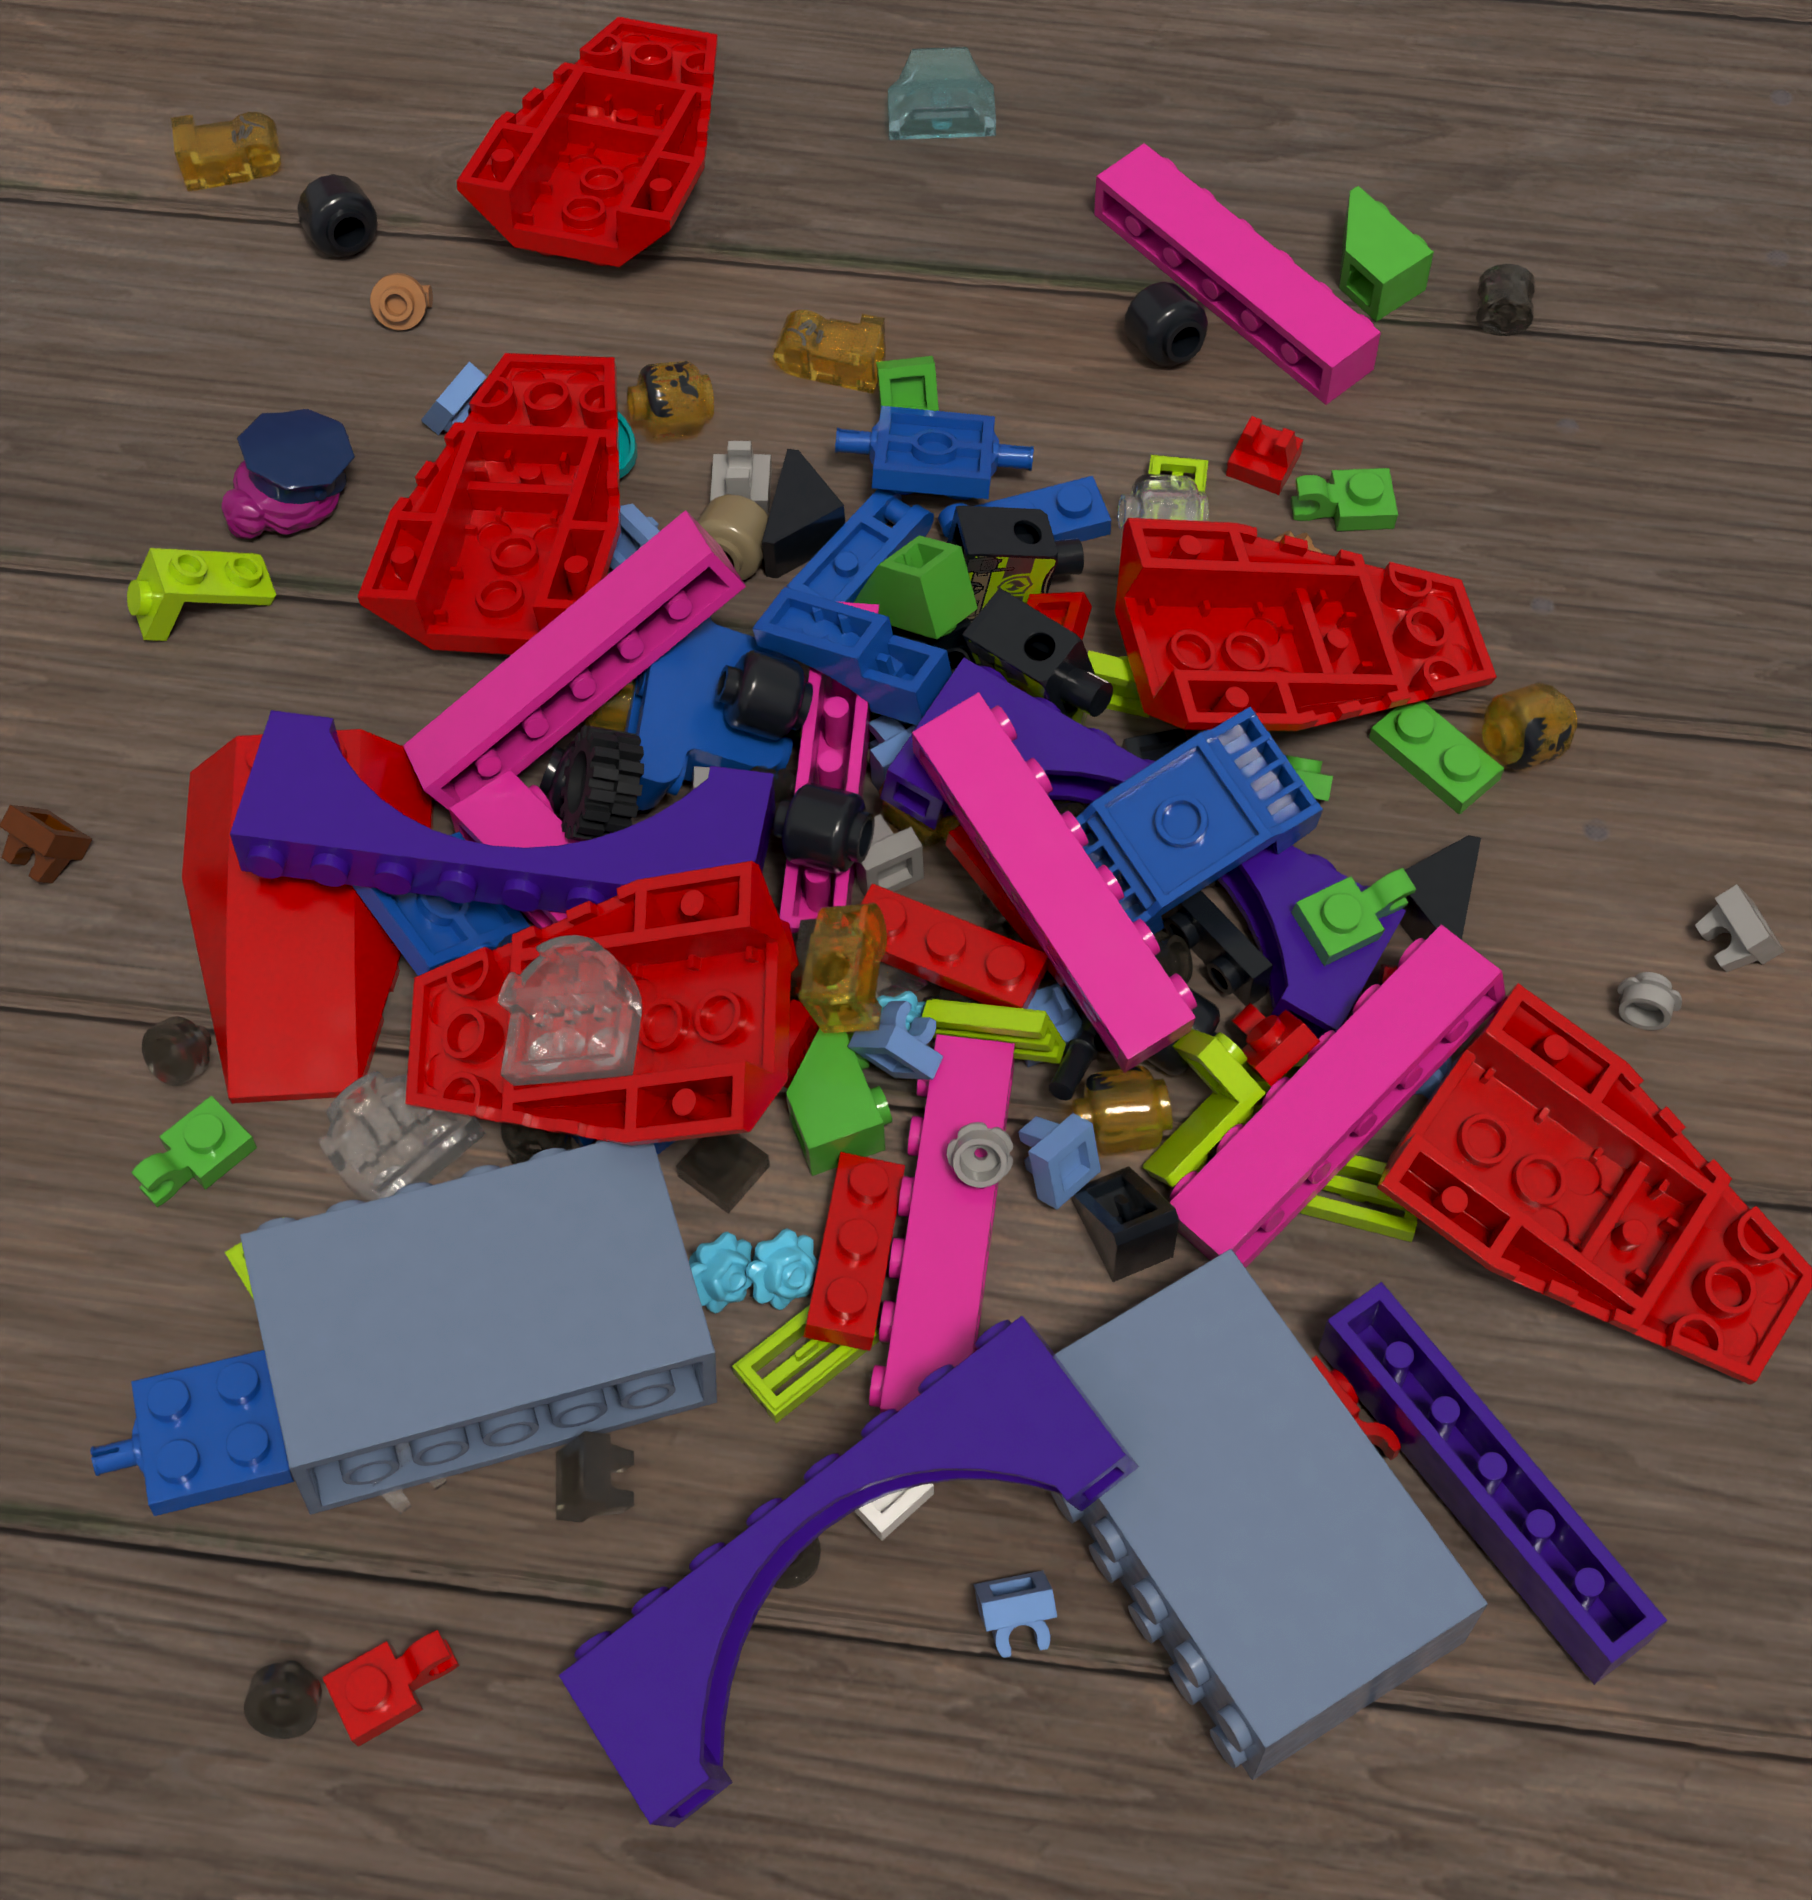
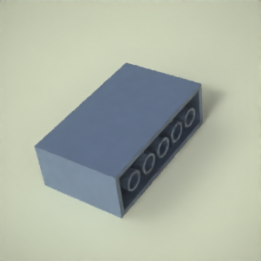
M597 1140L595 1144L568 1151L564 1148H550L536 1153L529 1161L502 1168L496 1165L479 1166L469 1170L459 1179L435 1185L426 1182L409 1184L400 1188L394 1195L369 1202L347 1200L331 1206L326 1213L299 1220L288 1217L276 1218L263 1223L256 1231L240 1234L289 1468L310 1515L717 1403L715 1349L654 1143L630 1146Z
M1229 1249L1055 1354L1139 1467L1082 1512L1067 1502L1063 1495L1051 1492L1065 1518L1072 1524L1080 1519L1092 1537L1094 1543L1089 1545V1551L1097 1567L1110 1583L1117 1579L1121 1581L1134 1601L1128 1605L1134 1623L1149 1643L1152 1644L1156 1640H1160L1174 1662L1168 1669L1176 1687L1190 1705L1201 1702L1216 1725L1210 1729L1212 1740L1222 1757L1233 1769L1242 1764L1251 1780H1255L1466 1641L1488 1603L1232 1249Z

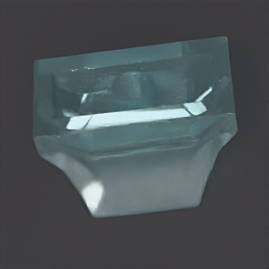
M967 47L912 49L899 79L888 88L889 139L996 136L994 85L982 76Z

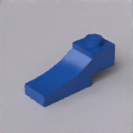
M787 587L781 590L752 628L758 646L793 658L831 677L867 701L871 712L914 725L919 724L952 675L947 650L893 635L888 616Z

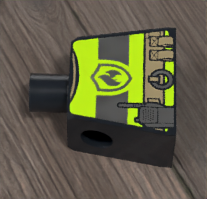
M956 506L947 543L962 547L978 607L976 611L966 617L970 621L976 618L999 588L1027 604L1029 594L1049 592L1053 576L1079 575L1082 573L1084 568V552L1081 541L1079 539L1054 540L1048 515L1041 509Z
M1001 588L996 591L962 634L975 664L995 669L1005 677L1008 683L1032 697H1042L1051 701L1060 709L1062 714L1071 719L1078 710L1092 717H1097L1104 712L1113 695L1112 684L1095 675L1084 643L1077 634Z

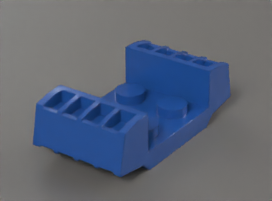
M1250 706L1215 728L1198 733L1090 803L1076 819L1088 839V845L1083 847L1096 868L1104 864L1113 873L1124 893V898L1119 903L1131 921L1134 922L1139 918L1142 919L1154 935L1164 928L1161 915L1271 845L1276 853L1280 854L1317 827L1323 809Z

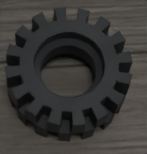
M584 725L581 728V733H577L575 747L571 746L568 755L570 764L565 766L564 777H566V784L561 790V798L564 799V803L560 808V817L564 818L561 827L567 839L586 841L632 826L631 818H636L639 808L636 804L637 796H641L643 785H639L640 777L644 774V763H640L644 750L643 746H640L641 739L639 736L633 733Z

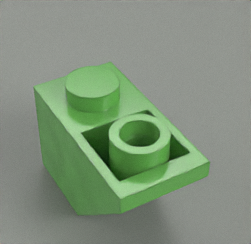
M1357 186L1350 190L1343 231L1339 289L1377 322L1426 290L1434 251L1428 247L1423 238L1413 234L1391 215L1383 203L1375 201L1361 187Z
M920 535L877 565L853 602L878 604L879 614L888 616L891 626L934 639H939L954 631L958 623L978 609L962 547Z
M838 1012L825 1016L786 1092L789 1119L811 1176L836 1168L840 1152L867 1157L886 1150L884 1126L892 1123L891 1112L881 1087L877 1086L870 1089L862 1070L869 1068V1061L848 1048L854 1032L846 1033Z

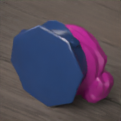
M309 409L283 413H261L237 437L244 461L241 462L234 473L233 489L227 491L222 500L221 508L230 532L237 538L252 539L259 536L264 530L288 535L302 529L315 527L323 522L335 510L339 494L346 486L344 469L355 458L349 441V435H347L343 423Z

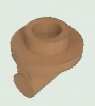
M388 274L381 278L372 289L370 304L373 314L380 323L390 329H410L421 321L427 308H432L431 285H421L413 277L406 274Z

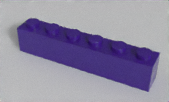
M1380 1282L1327 1320L1318 1350L1334 1369L1340 1371L1349 1380L1359 1400L1378 1423L1384 1424L1394 1431L1400 1441L1401 1451L1591 1682L1595 1685L1646 1646L1667 1622V1619L1387 1287Z

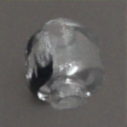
M1154 474L1139 476L1134 482L1130 494H1122L1118 504V526L1120 530H1123V526L1128 518L1208 521L1209 517L1207 494L1199 491L1194 480L1188 476Z

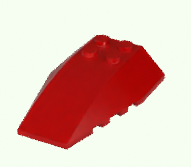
M617 17L579 49L580 59L576 63L564 62L553 71V82L544 90L534 87L522 98V109L516 114L506 111L494 122L457 179V190L515 248L536 251L547 256L557 255L589 261L599 266H622L671 230L705 168L718 34Z
M505 353L469 402L471 413L463 423L454 422L444 436L446 447L435 462L426 461L415 476L417 483L415 490L409 498L400 496L390 510L357 596L360 605L431 650L512 655L606 577L621 532L617 366L615 357Z
M1128 518L1123 526L1115 605L1116 618L1144 713L1186 730H1210L1251 706L1267 731H1298L1490 685L1497 678L1461 579L1394 562H1389L1385 569L1365 564L1362 554L1340 549L1336 556L1308 550L1307 540L1284 535L1280 542L1257 537L1256 527L1240 523Z
M362 729L336 730L342 755L359 778L382 800L403 815L433 830L434 798L423 790L404 747ZM263 734L236 736L190 772L182 881L228 1098L232 1104L361 1096L383 1027L384 1018L382 1013L389 992H394L400 969L398 963L401 952L352 885L344 884L339 887H331L320 884L315 880L284 876L269 879L257 876L252 872L241 871L230 832Z
M747 861L638 879L616 888L617 896L599 904L587 901L566 910L567 918L540 929L532 925L512 934V942L494 950L487 947L480 948L414 977L405 1104L422 1109L630 1146L751 1132L788 1081L792 949L759 864Z
M1517 983L1445 1074L1441 1083L1437 1086L1390 1155L1377 1188L1487 1270L1749 1385L1755 1383L1812 1289V1267L1757 1206L1750 1209L1729 1186L1732 1178L1715 1159L1708 1162L1682 1134L1686 1127L1667 1106L1661 1110L1639 1086L1644 1080L1628 1062Z

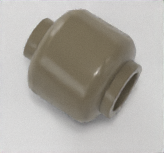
M726 494L714 498L704 508L697 522L721 546L742 581L750 578L758 570L764 560L762 540L769 518L766 511L753 500L741 495Z

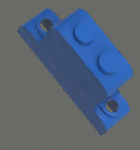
M710 616L639 674L633 682L625 732L633 733L640 737V746H643L644 755L640 763H644V774L640 777L639 785H643L641 796H637L636 804L639 807L638 810H648L655 807L666 793L676 796L683 780L691 781L694 766H717L771 773L772 771L783 773L791 756L792 739L784 737L779 740H771L731 728L725 719L724 703L717 702L715 695L718 680L725 665L735 667L741 656L751 650L794 661L793 658L758 646L755 637L717 625L711 620Z

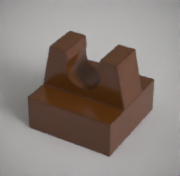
M10 805L0 823V827L9 833L2 859L10 864L26 865L34 851L35 864L31 868L29 877L42 883H53L70 860L82 861L93 840L47 809Z

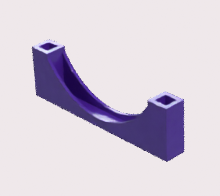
M964 657L915 728V730L979 692L990 709L998 705L1004 710L1017 733L1018 738L1013 741V744L1025 762L1034 758L1043 768L1053 788V791L1047 795L1053 800H1070L1090 804L1106 794L1110 786H1118L1155 762L1149 759H1141L1121 748L1105 732L1095 728H1087L1067 717L1051 701L1042 697H1032L1011 685L995 669L987 666H978ZM911 734L887 769L880 798L935 830L941 819L953 815V812L913 753ZM1270 845L1217 880L1228 891L1244 916L1259 951L1273 964L1269 981L1273 1007L1270 1016L1276 1015L1278 1017L1286 1009L1304 1022L1319 1039L1327 1031L1334 1030L1336 1032L1342 1026L1406 910L1402 908L1393 914L1379 919L1385 929L1379 940L1324 966L1291 911L1296 902L1348 877L1336 871L1331 862L1319 855L1307 854L1293 845L1277 854ZM1355 882L1361 892L1370 887L1362 886L1361 884Z
M271 710L230 836L241 871L252 872L263 878L273 879L284 876L315 880L320 884L331 887H339L346 884L377 888L393 895L415 893L439 896L455 903L477 901L506 905L514 910L524 912L539 909L566 913V910L587 901L599 904L617 896L616 888L638 879L747 861L759 864L763 873L775 815L774 774L710 766L708 779L682 799L654 816L623 830L591 840L559 846L529 848L492 846L462 840L432 830L403 815L382 800L359 778L343 757L333 718Z
M1020 1316L1013 1323L1010 1320H1004L989 1328L976 1341L975 1347L977 1351L956 1367L949 1364L931 1373L919 1385L918 1392L920 1395L898 1412L896 1409H889L877 1415L862 1429L860 1435L863 1439L841 1456L838 1453H834L819 1460L805 1473L803 1477L805 1484L785 1500L775 1498L761 1505L746 1520L749 1528L727 1545L724 1542H720L703 1550L689 1564L691 1573L670 1589L668 1587H661L648 1593L632 1608L631 1612L634 1616L614 1633H611V1631L599 1633L577 1649L574 1654L576 1662L559 1674V1677L650 1825L675 1828L733 1783L723 1768L724 1733L731 1685L742 1647L758 1611L778 1579L796 1557L826 1529L856 1509L889 1494L920 1485L955 1480H995L1034 1486L1063 1495L1067 1502L1082 1512L1139 1467L1040 1333L1023 1316Z

